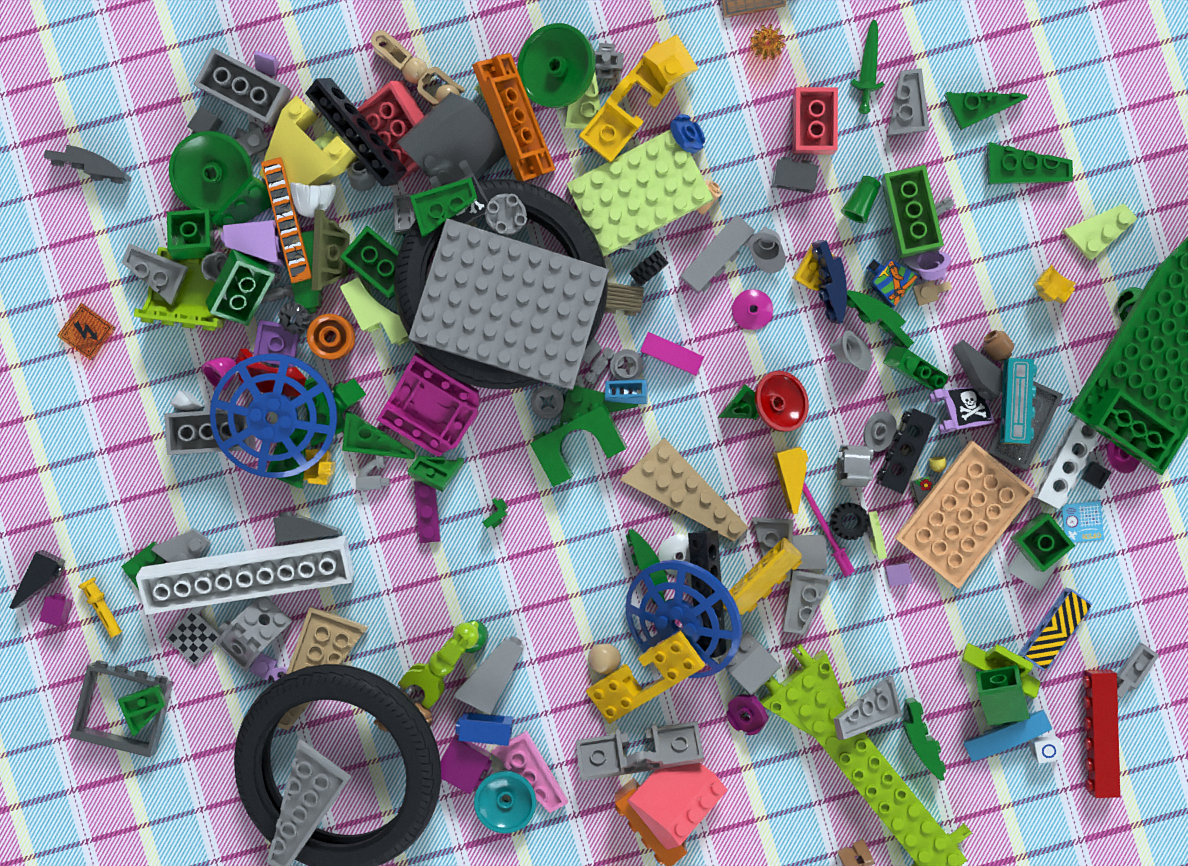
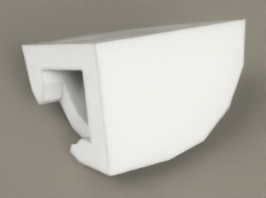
M180 390L170 402L177 410L185 412L196 411L203 407L190 391Z

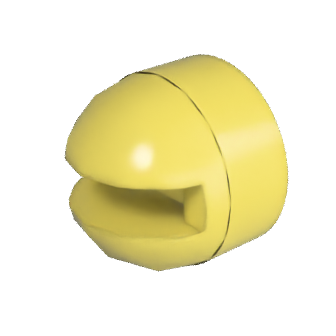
M946 457L930 458V468L935 472L944 471L946 468Z

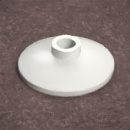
M673 535L667 538L659 549L658 556L660 562L678 560L675 557L676 553L681 552L683 553V558L679 561L690 563L688 537ZM665 570L666 572L677 576L678 570Z

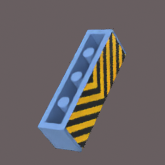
M1065 587L1018 654L1043 671L1050 668L1055 661L1054 657L1065 648L1069 636L1078 630V624L1082 618H1086L1090 613L1092 603L1073 589Z

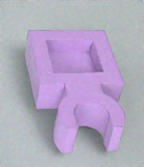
M261 653L249 672L267 681L273 676L276 681L280 679L279 673L284 672L286 674L288 668L276 667L278 660Z

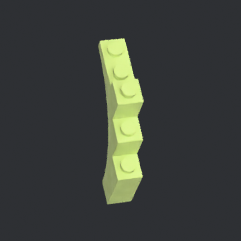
M358 277L340 286L362 331L373 333L379 330V325L382 324L392 344L401 346L410 341L400 316L381 305L369 292L362 279Z

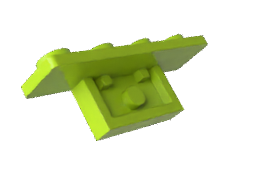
M970 643L965 646L962 661L980 671L1018 665L1025 695L1032 699L1037 697L1040 681L1027 674L1032 671L1033 663L998 644L987 652Z

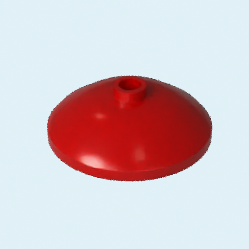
M785 371L770 372L758 382L755 390V405L764 423L779 432H790L799 428L806 420L809 411V400L802 383L794 375Z

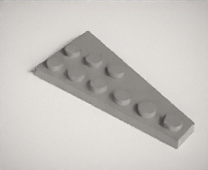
M301 739L297 742V750L292 761L290 778L287 781L280 808V817L277 820L275 836L272 840L267 863L271 866H291L352 777Z

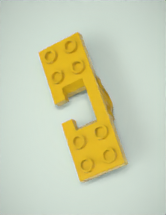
M656 41L650 49L654 48L660 43ZM644 58L618 84L603 107L579 135L582 141L609 163L615 159L644 123L637 115L632 118L618 106L632 87L638 83L652 96L647 103L655 109L674 86L672 85L663 90Z
M681 630L653 648L650 647L638 657L643 667L653 662L662 674L661 678L652 684L650 682L642 689L632 675L629 666L623 664L619 669L586 689V693L609 724L705 666V663Z

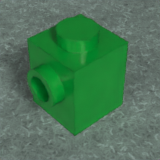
M354 378L345 384L340 382L332 389L337 409L341 414L358 404L366 396V393Z

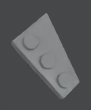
M752 517L763 557L783 537L793 544L794 519ZM791 569L786 573L785 582L791 581Z

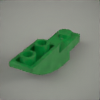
M851 290L847 291V305L859 312L858 317L865 324L869 323L871 325L878 321L879 328L884 333L888 332L893 337L892 342L896 346L907 349L914 343L900 328L906 321L892 308L869 295Z
M633 528L628 529L629 534L626 535L628 546H633L635 554L631 555L634 567L639 566V570H643L654 563L660 562L648 542ZM664 570L649 574L655 586L668 582ZM659 591L660 596L665 602L663 591Z
M913 697L905 699L910 719L902 721L909 743L928 770L940 781L945 780L943 773H946L944 762L940 761L939 758L941 747L938 740L935 741L931 735L926 736L928 735V728L926 723L922 722L921 715L924 714L922 705Z

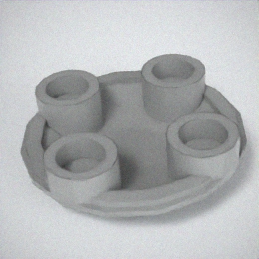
M515 194L497 195L486 206V221L490 228L498 234L505 236L513 235L520 231L527 221L525 206Z

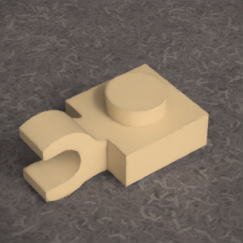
M931 280L913 286L912 289L917 305L921 306L939 300L938 293L952 289L950 281L935 286L934 281Z

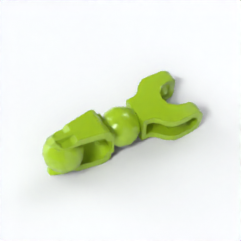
M473 621L457 625L453 631V636L448 639L440 650L431 655L429 662L412 665L398 682V685L403 690L410 685L420 686L425 693L421 705L428 710L445 690L444 676L453 671L456 662L465 650L473 647L478 642L479 624Z

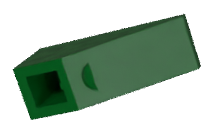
M892 345L883 361L891 369L931 391L943 389L949 378L948 375L910 350Z

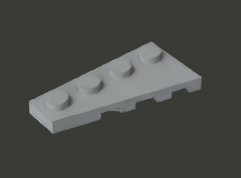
M893 676L884 678L833 718L838 740L847 739L902 717Z

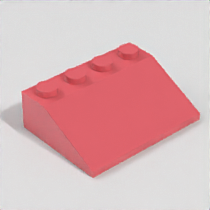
M403 80L389 81L358 107L357 110L408 170L399 180L401 181L421 168L397 142L424 117V114Z
M701 763L654 770L627 801L666 850L680 846L727 792V788L712 771Z

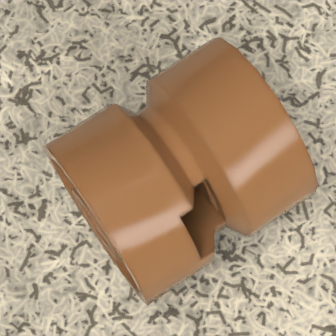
M863 838L852 843L851 848L846 846L837 851L844 866H872L875 864Z

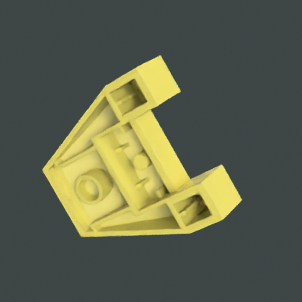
M297 95L281 110L264 161L281 157L289 186L291 182L309 185V187L311 185L319 186L344 173L358 157L338 136L321 150L304 133L318 117ZM261 167L259 175L265 180L263 169Z

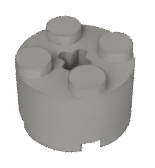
M842 444L839 448V452H842V457L837 458V480H840L839 486L866 487L868 481L873 479V468H870V460L872 461L873 448Z

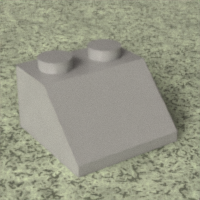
M747 631L741 637L737 654L725 668L753 695L782 666ZM729 650L718 659L720 663L727 656Z

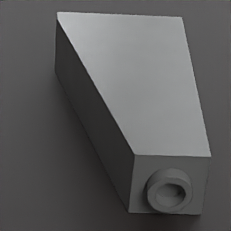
M506 636L457 689L453 697L491 715L525 645L521 644L522 640L514 636L510 638Z

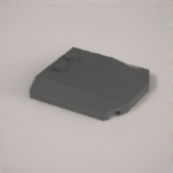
M452 92L397 142L429 178L437 176L441 186L454 183L465 177L459 166V163L463 160L468 162L476 180H478L505 155L496 127L475 102Z

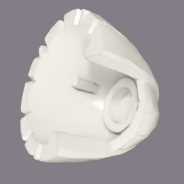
M326 181L319 186L311 185L309 187V185L291 182L290 188L295 210L305 217H315V210H324L326 212L335 195L336 183Z

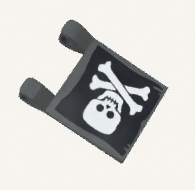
M463 160L459 163V166L465 177L460 180L471 177L478 200L453 216L450 220L467 225L485 215L486 206L489 202L468 162ZM437 176L429 178L433 189L441 187Z

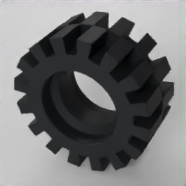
M657 250L644 259L629 274L640 287L666 267L668 262Z
M846 502L835 508L833 514L831 513L830 524L837 536L846 540H857L858 537L864 536V532L868 531L867 526L870 525L868 519L870 518L862 506ZM848 513H852L857 517V525L853 529H846L842 524L843 517Z

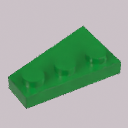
M312 377L306 380L304 388L308 391L318 385V383ZM321 392L312 398L317 413V424L329 425V406L325 394ZM305 402V408L307 410L308 416L307 422H310V412L308 405ZM338 409L337 427L334 436L343 432L345 427V419ZM314 432L310 440L311 447L324 442L327 434Z

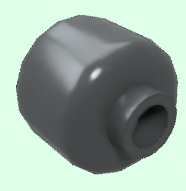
M361 160L355 161L348 167V178L353 189L367 191L375 185V177Z

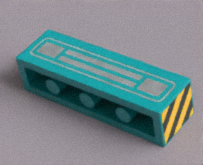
M1007 358L1003 361L1001 444L1027 445L1034 438V428H1031V420L1035 417V407H1032V399L1036 396L1033 377L1035 378L1037 374V366L1034 365V359Z

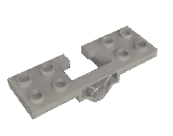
M697 721L662 727L652 724V728L646 729L647 742H655L656 752L638 751L632 755L630 753L627 757H624L622 746L629 745L627 732L620 733V729L615 730L616 734L576 740L581 782L704 762Z

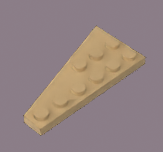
M665 438L619 479L712 530H718L719 534L732 541H735L749 528Z
M312 606L309 607L286 675L309 666L340 664L369 626ZM310 702L303 703L287 711L277 727L289 730Z

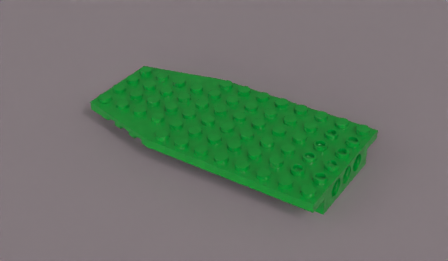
M1188 236L1156 268L1068 411L1159 475L1164 474L1188 435Z

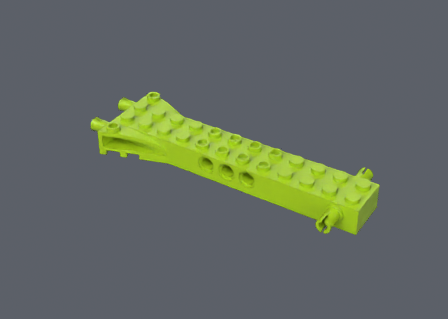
M802 644L796 646L801 654L793 648L791 653L802 666L780 684L774 676H771L764 683L770 692L759 700L760 703L776 715L816 738L914 859V864L911 866H961L968 861L958 849V844L973 834L965 823H962L951 834H946L864 732L844 740H838L833 718L844 711L846 705L828 655L822 649L811 658L802 647Z

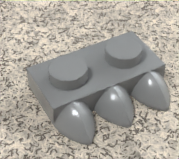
M249 122V133L241 128H237L235 140L244 147L249 157L268 149L269 143L262 129L256 123Z

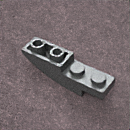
M66 145L65 153L45 150L44 158L51 161V165L64 167V164H69L71 168L84 170L83 172L90 175V179L103 181V178L111 179L110 182L123 184L124 181L131 182L132 179L113 162L80 147Z

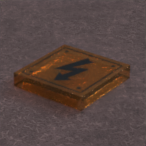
M80 303L57 336L83 356L93 360L116 327L84 303Z

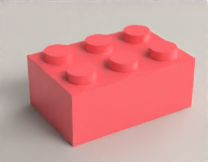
M796 87L793 92L792 155H834L838 150V87Z

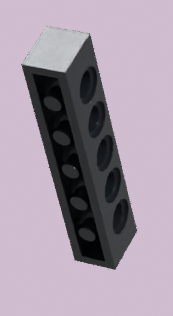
M316 78L305 94L382 187L396 185L408 171L332 78Z
M718 530L688 533L690 563L707 570L722 583ZM691 574L693 589L697 590L705 598L715 593L707 583ZM692 597L693 606L696 607L700 603ZM720 599L712 607L717 615L720 630H725L723 601ZM705 610L700 614L703 620V627L712 628L710 618ZM701 635L696 643L706 651L712 637ZM719 638L716 649L710 655L711 658L722 656L726 652V639Z

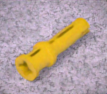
M93 577L78 585V588L83 590L88 599L86 602L89 605L92 604L107 633L112 638L123 631L120 629L104 600V592L99 590L95 583L96 578Z

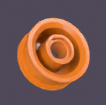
M336 314L318 316L311 322L307 330V342L310 349L317 356L324 359L338 360L344 358L351 352L355 344L356 337L353 326L348 320ZM333 331L336 334V339L329 343L327 341V334Z

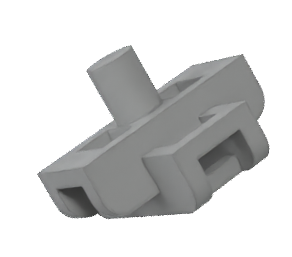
M599 43V51H594L597 79L613 80V71H623L624 53L615 52V44Z

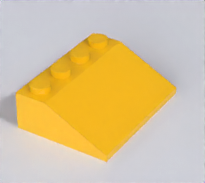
M785 537L729 590L739 610V614L744 615L747 611L749 613L752 612L758 605L756 602L761 597L765 599L772 592L771 587L776 583L778 585L781 584L787 577L786 573L790 569L795 570L802 563L800 560L802 553Z

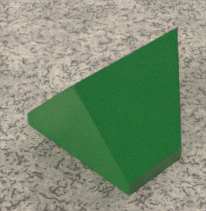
M746 384L742 385L717 418L756 420L759 414L755 405V392Z

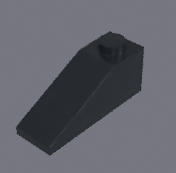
M45 550L36 551L9 608L16 609L22 607L59 578L64 572L65 567L63 565L66 560Z

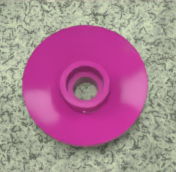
M749 289L743 291L733 302V318L744 329H761L772 318L773 304L767 294L760 290ZM750 306H756L757 312L752 313L750 311Z
M1108 441L1107 458L1113 469L1119 473L1133 472L1140 462L1111 441Z

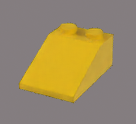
M792 447L774 452L772 455L787 510L791 514H798L807 469L806 462H809L806 450H802V447Z

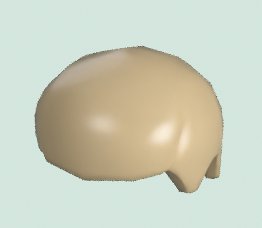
M596 644L589 651L588 662L590 667L597 673L603 675L611 674L620 666L621 655L619 650L612 644Z

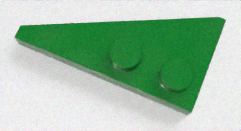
M947 92L944 94L960 130L1028 98L1027 94Z
M574 385L573 390L568 389L560 422H569V418L579 412L581 415L588 413L587 408L596 403H599L600 406L605 404L610 413L635 408L639 404L605 401V393Z
M346 411L342 451L406 459L415 458L414 451L351 411Z

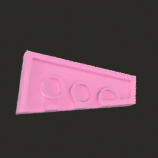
M527 730L510 739L509 746L499 745L492 749L491 753L495 757L497 756L508 770L522 775L530 782L535 791L536 799L549 813L568 803L567 797Z

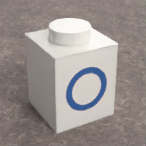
M1055 735L1035 737L1029 740L1032 759L1038 764L1063 759L1064 745L1062 740Z

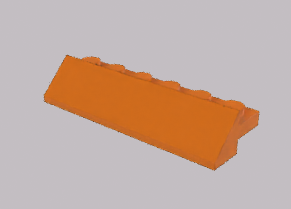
M511 53L497 55L491 59L472 64L516 180L527 182L555 171L556 168Z

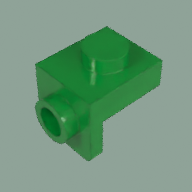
M497 497L493 498L492 501L498 508V511L482 522L486 528L490 526L493 529L503 522L501 518L508 514L506 509L509 507L502 498L498 499Z

